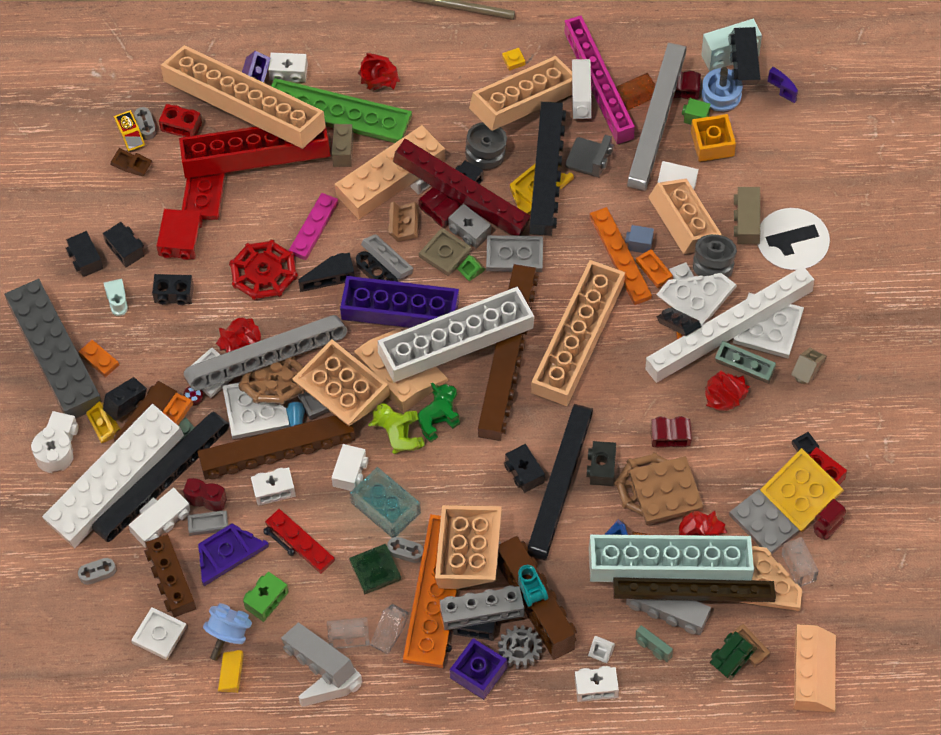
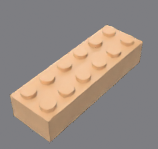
M554 56L473 92L469 109L493 131L541 108V101L557 102L572 95V71L558 57Z
M423 125L335 183L336 196L358 220L419 179L393 162L395 151L405 138L441 161H445V148Z

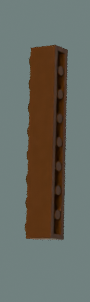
M336 415L197 452L204 479H216L225 474H235L244 469H254L263 464H273L282 459H292L301 454L307 455L320 449H330L339 444H349L355 441V432L353 425L348 426Z

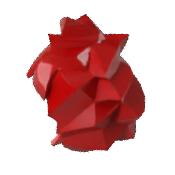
M366 53L367 56L361 61V68L358 71V74L361 76V84H367V89H373V91L384 86L391 87L394 90L396 83L400 82L396 66L392 64L388 57Z
M237 318L226 329L219 328L220 338L216 344L220 347V351L225 350L228 353L261 341V332L259 327L255 325L253 318Z
M721 370L707 381L708 385L705 387V396L708 403L706 406L719 411L732 410L740 406L739 403L745 399L750 388L749 385L745 384L744 375L737 377V375L726 374Z
M693 511L689 515L684 516L679 525V535L722 536V534L727 533L725 523L717 519L715 511L709 515L700 511Z

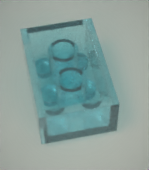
M378 467L350 492L351 503L392 538L398 536L421 513L420 502Z

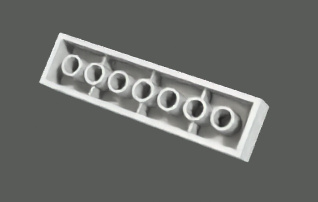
M515 287L378 340V354L395 383L533 329L534 315L519 288Z
M152 404L42 516L43 519L72 547L76 548L92 531L95 521L157 464L184 436L181 428Z

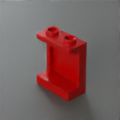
M164 208L156 245L159 256L164 258H181L183 260L195 259L199 228H202L203 223L201 212Z

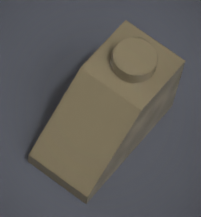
M812 348L807 349L800 354L791 375L796 377L795 379L800 383H810L827 356Z

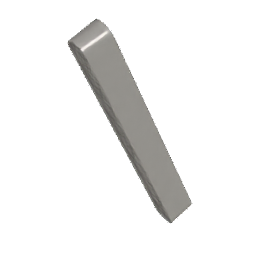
M668 43L628 177L627 187L643 191L647 189L685 59L687 46Z
M332 315L189 366L184 371V377L193 390H201L326 345L331 339L334 341L340 340L346 336L347 328L338 316Z

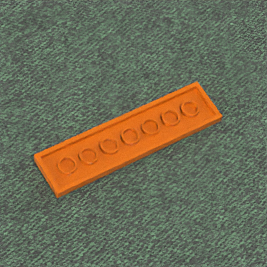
M430 514L403 663L443 668L450 630H444L440 600L449 596L456 597L457 589L438 588L435 580L441 516Z

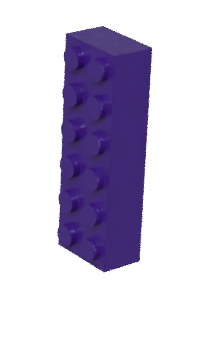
M346 276L340 306L341 320L411 328L458 310L459 289Z

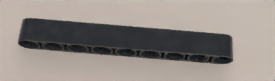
M574 404L528 544L527 553L530 557L544 561L548 557L589 428L593 408Z
M216 412L208 414L93 524L92 530L106 542L112 541L140 514L139 510L153 497L156 499L199 458L197 451L210 448L228 430L229 423Z

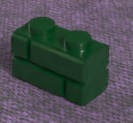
M736 631L726 636L724 639L725 644L721 649L718 648L712 653V660L709 662L730 680L734 678L757 650L751 642Z

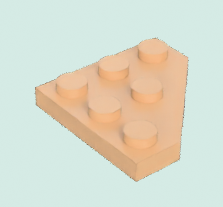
M752 546L754 566L752 580L774 581L776 599L775 602L739 603L800 611L801 587L794 583L789 577V573L780 563H777L767 548Z

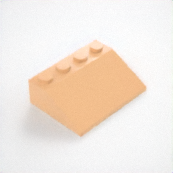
M399 328L367 341L356 349L354 354L357 360L389 385L390 395L388 397L405 413L433 392L431 383L440 386L447 382L448 378L437 367H433L395 383L393 382L378 354V340L401 332L402 330Z
M332 339L292 379L348 426L376 409L377 405L381 404L390 395L389 385Z
M442 505L435 574L438 588L460 589L496 581L502 506Z

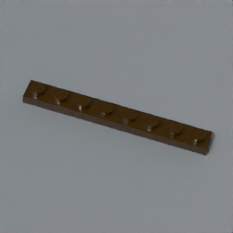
M613 577V599L775 602L776 599L774 581Z

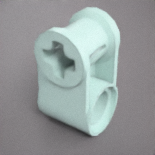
M122 279L104 282L111 312L116 316L124 315L128 310Z

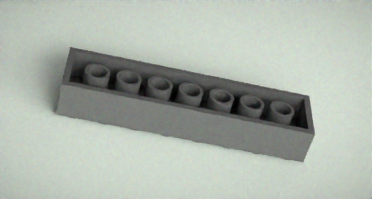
M40 279L5 293L7 304L63 414L75 416L76 419L85 415L99 401L102 402Z

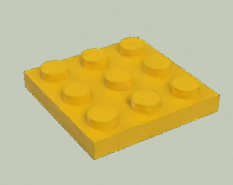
M801 448L760 491L803 532L815 520V516L832 499H836L844 489Z

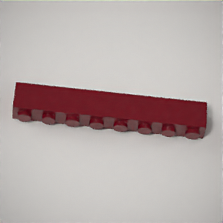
M406 138L395 151L393 158L395 164L458 203L465 204L476 214L508 234L521 236L527 227L531 217L529 214Z

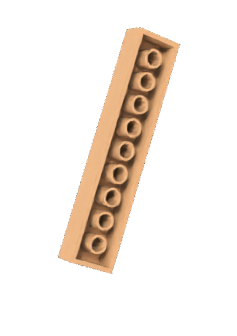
M185 45L161 64L164 82L302 149L326 128L324 111Z

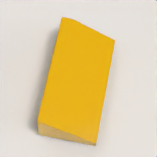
M99 401L86 412V415L100 442L105 443L114 439V435L120 427L117 421L103 410L104 403Z
M242 650L223 653L218 692H239L244 656Z

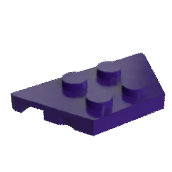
M232 523L200 542L198 548L203 586H206L268 548V542L254 537L252 533L243 531Z

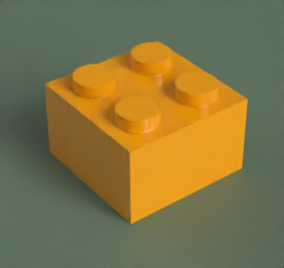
M728 114L692 119L691 135L699 162L735 156L736 142Z

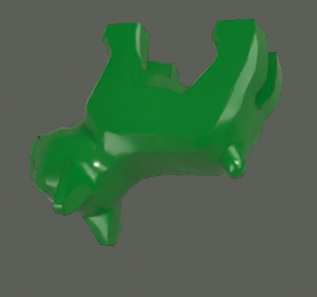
M431 383L434 400L418 413L419 420L417 422L422 429V434L429 442H433L438 438L435 433L437 430L433 427V424L445 421L452 429L460 425L459 414L453 412V401L457 396V390L452 385L443 384L438 386Z

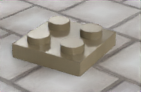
M441 228L419 252V257L449 276L471 252V246Z

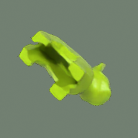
M385 403L377 405V408L373 411V420L368 426H380L386 429L393 448V454L406 450L414 451L425 446L423 437H414L412 439L408 437L409 425L419 420L417 411H407L402 414L394 412Z

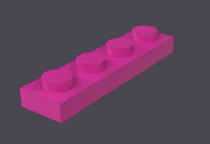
M324 193L320 194L289 251H293L296 257L303 260L308 258L338 205L337 198Z

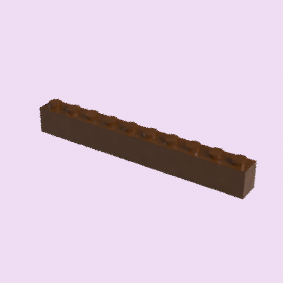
M514 264L508 290L518 287L532 311L530 302L535 300L533 288L538 285L539 275H536V267ZM528 331L496 343L478 425L479 438L501 441L502 434L506 435L507 423H505V419L510 417L511 406L508 405L509 401H513L515 389H512L513 384H517L518 373H516V368H520L522 356H519L520 351H524L525 340H523V335H527Z

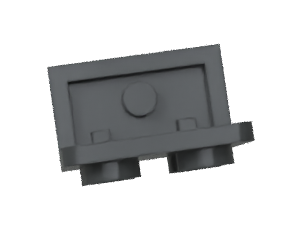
M604 135L601 144L581 137L576 138L567 158L566 167L599 178L602 170H605L607 166L608 155H611L613 152L612 136Z

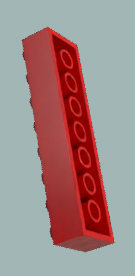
M257 126L179 138L185 179L331 157L326 128L303 149Z

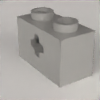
M465 204L460 206L448 218L450 231L455 235L458 234L466 244L472 245L474 248H478L487 239V235H491V224Z

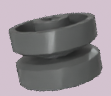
M483 122L473 125L468 130L466 138L465 156L468 162L480 169H493L499 166L505 156L506 132L501 127L491 131Z
M716 234L706 235L698 239L695 245V255L692 264L694 272L698 276H711L722 273L729 278L734 270V260L737 253L734 242L725 236Z

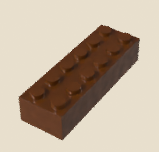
M515 536L499 544L497 565L509 585L514 587L519 586L518 572L523 565H531L536 569L547 591L548 600L542 599L532 603V606L529 607L520 588L524 611L552 659L555 660L575 650V642L577 641L575 634L577 631L572 622L569 623L566 619L567 614L563 606L559 607L556 602L557 596L552 589L549 590L546 585L548 582L543 573L540 574L537 570L536 560L534 557L530 558L527 553L528 547L526 543L520 541L518 536ZM528 574L522 576L526 580L532 578Z

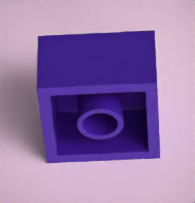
M473 638L450 668V679L484 700L506 671L507 659Z

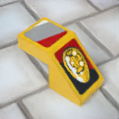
M131 110L113 116L127 151L145 145Z

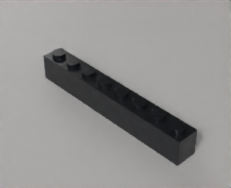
M541 101L530 219V234L552 236L553 229L557 227V218H554V213H558V202H555V197L559 198L560 187L556 186V184L561 180V171H558V167H562V156H559V151L563 152L564 141L560 140V137L564 136L565 125H562V121L566 120V110H563V103Z

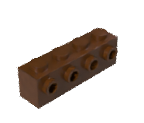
M168 534L145 542L147 550H144L147 561L152 560L154 565L150 568L154 578H159L160 583L157 586L160 594H165L167 600L164 601L167 612L171 611L175 618L196 610L193 596Z

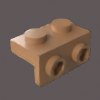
M395 202L390 203L388 232L397 242L418 237L419 205L416 202L398 206Z

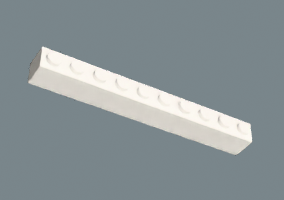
M802 266L701 325L702 327L687 336H682L646 358V371L656 383L719 347L722 341L727 342L811 293L813 291L814 278Z

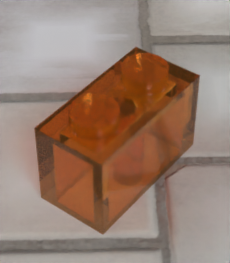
M645 73L616 86V89L628 111L650 101L656 84L649 74Z

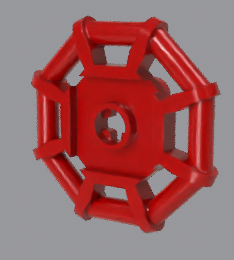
M272 239L266 242L246 243L239 254L229 262L233 288L239 289L255 301L260 298L281 297L286 288L298 277L294 262L295 254L293 251H288L275 243V240ZM266 249L263 253L255 252L256 250ZM273 250L276 251V252L279 253L281 256L275 255L274 253H272V251H273ZM248 254H250V256L247 258L245 262L242 261ZM287 262L288 270L282 269L281 263ZM266 266L267 270L261 272L259 268H264ZM239 268L244 269L245 275L239 276ZM281 276L286 277L283 280V282L278 286L276 282L281 278ZM248 281L254 285V288L251 289L244 283ZM270 286H272V288H273V289H270V290L260 291V287L263 288V289H267V288H269Z

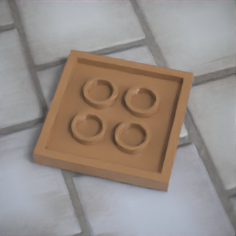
M686 456L629 470L646 525L687 515L693 511H703L704 507Z

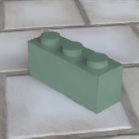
M722 341L715 356L717 363L768 384L776 368L775 362Z

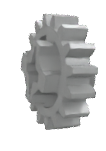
M515 625L513 631L506 629L507 635L501 634L502 641L498 642V647L500 648L499 655H503L502 657L508 660L509 667L516 664V669H519L520 665H523L524 669H526L527 663L533 666L534 659H540L539 653H542V647L540 646L542 645V640L538 639L537 632L532 634L531 627L525 630L524 625L521 626V629H518ZM510 641L511 646L507 650V644ZM533 644L534 649H533V651H532V653H531V652H530V648H531V645Z

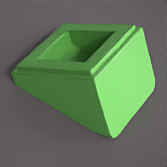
M468 255L457 269L468 281H471L484 272L486 268L475 257Z

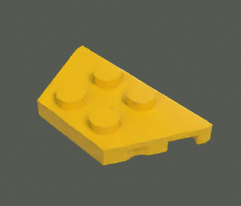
M535 164L510 183V191L517 208L531 215ZM570 172L568 174L561 173V180L557 182L556 186H559L561 190L574 179V174Z

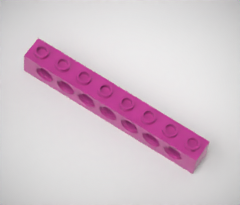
M582 16L565 20L564 33L576 59H590L591 91L616 144L634 139L635 126Z

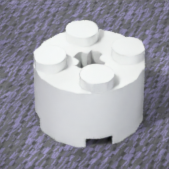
M46 427L35 436L31 448L40 469L52 473V471H64L70 466L73 460V448L65 432L56 428Z

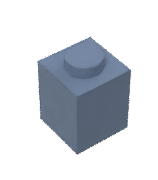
M632 225L631 231L626 233L625 243H628L629 251L645 253L650 250L654 229Z

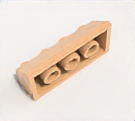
M687 179L656 184L648 198L683 254L693 253L698 239L710 234L722 235Z
M797 625L794 652V710L835 712L836 635L819 626Z

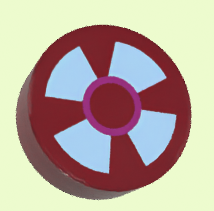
M190 386L184 390L183 396L193 401L192 406L202 402V390L196 391Z

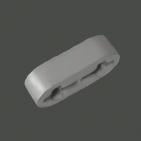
M140 107L135 111L134 117L143 139H153L156 136V128L149 109ZM140 115H144L146 120H142ZM148 126L150 132H146L145 127Z
M394 537L387 544L388 553L395 558L412 563H418L422 560L424 549L419 543ZM396 544L400 545V548L393 550V546H396ZM418 550L419 554L412 556V552Z
M103 558L81 566L78 570V576L83 584H93L112 577L116 572V566L110 558ZM105 565H108L109 571H105ZM86 571H89L90 573L89 578H86L85 576Z

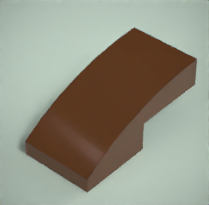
M119 148L110 165L131 174L144 176L152 160L138 153L133 155Z

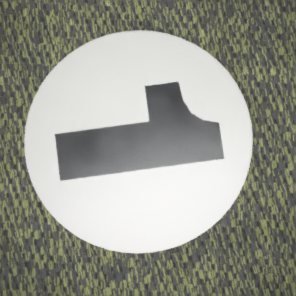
M798 208L780 209L769 214L760 224V244H758V247L763 256L778 267L797 270L804 266L806 269L821 261L828 251L830 243L828 230L821 219L809 211Z

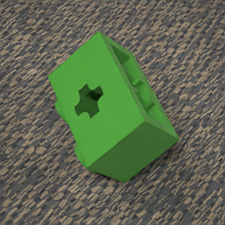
M268 571L265 576H261L258 579L252 591L249 590L243 598L245 609L264 622L289 593L287 584Z

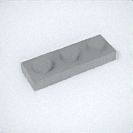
M375 234L363 239L361 245L398 279L412 274L414 268L379 236Z

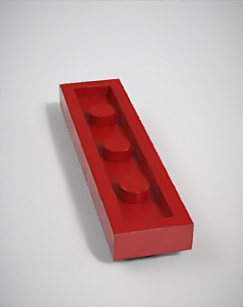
M278 509L265 521V524L320 574L335 561V558L282 510Z

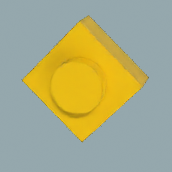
M519 48L502 53V58L509 71L526 65V61Z

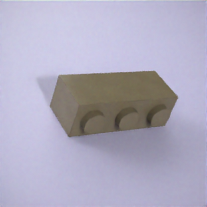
M738 187V194H734V205H738V209L734 210V221H737V226H734V237H737V244H760V187Z

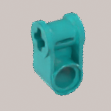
M523 565L518 572V584L527 605L530 607L532 603L542 599L548 600L547 591L536 569L531 565ZM528 574L532 578L526 580L522 576Z

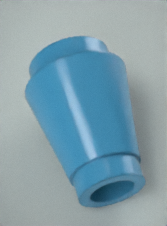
M289 403L288 408H286L289 426L303 424L305 413L303 403Z

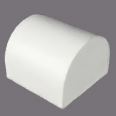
M595 636L588 656L607 663L612 655L615 643Z

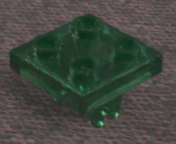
M386 544L349 558L364 595L401 580L400 573Z

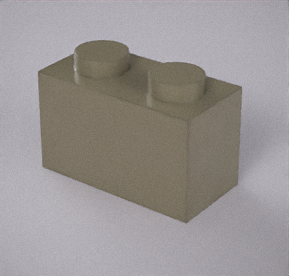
M334 124L332 145L333 167H352L354 137L352 124Z

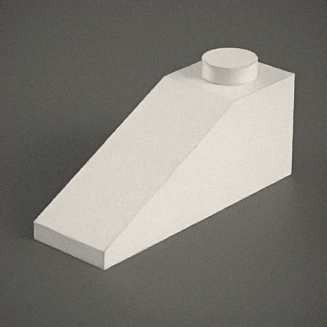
M590 59L572 60L573 119L591 118Z
M355 669L356 672L339 688L332 683L330 685L327 684L323 678H320L298 696L300 705L304 707L356 692L362 684L361 674Z

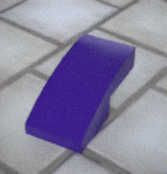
M772 67L768 74V82L780 88V96L795 103L797 101L798 89L784 73Z

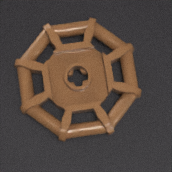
M293 356L268 365L259 371L254 370L243 374L238 386L240 391L245 392L253 399L254 403H280L282 405L285 401L305 392L304 389L293 383L294 381L292 380L304 367ZM293 367L296 372H292L290 369ZM250 377L255 379L254 381L249 382Z
M653 452L651 455L635 459L629 458L626 461L627 464L614 483L618 488L624 509H629L643 516L640 506L635 504L638 502L632 481L626 480L629 470L639 468V465L647 463L652 465L668 461L667 459ZM626 488H631L632 497L628 496Z

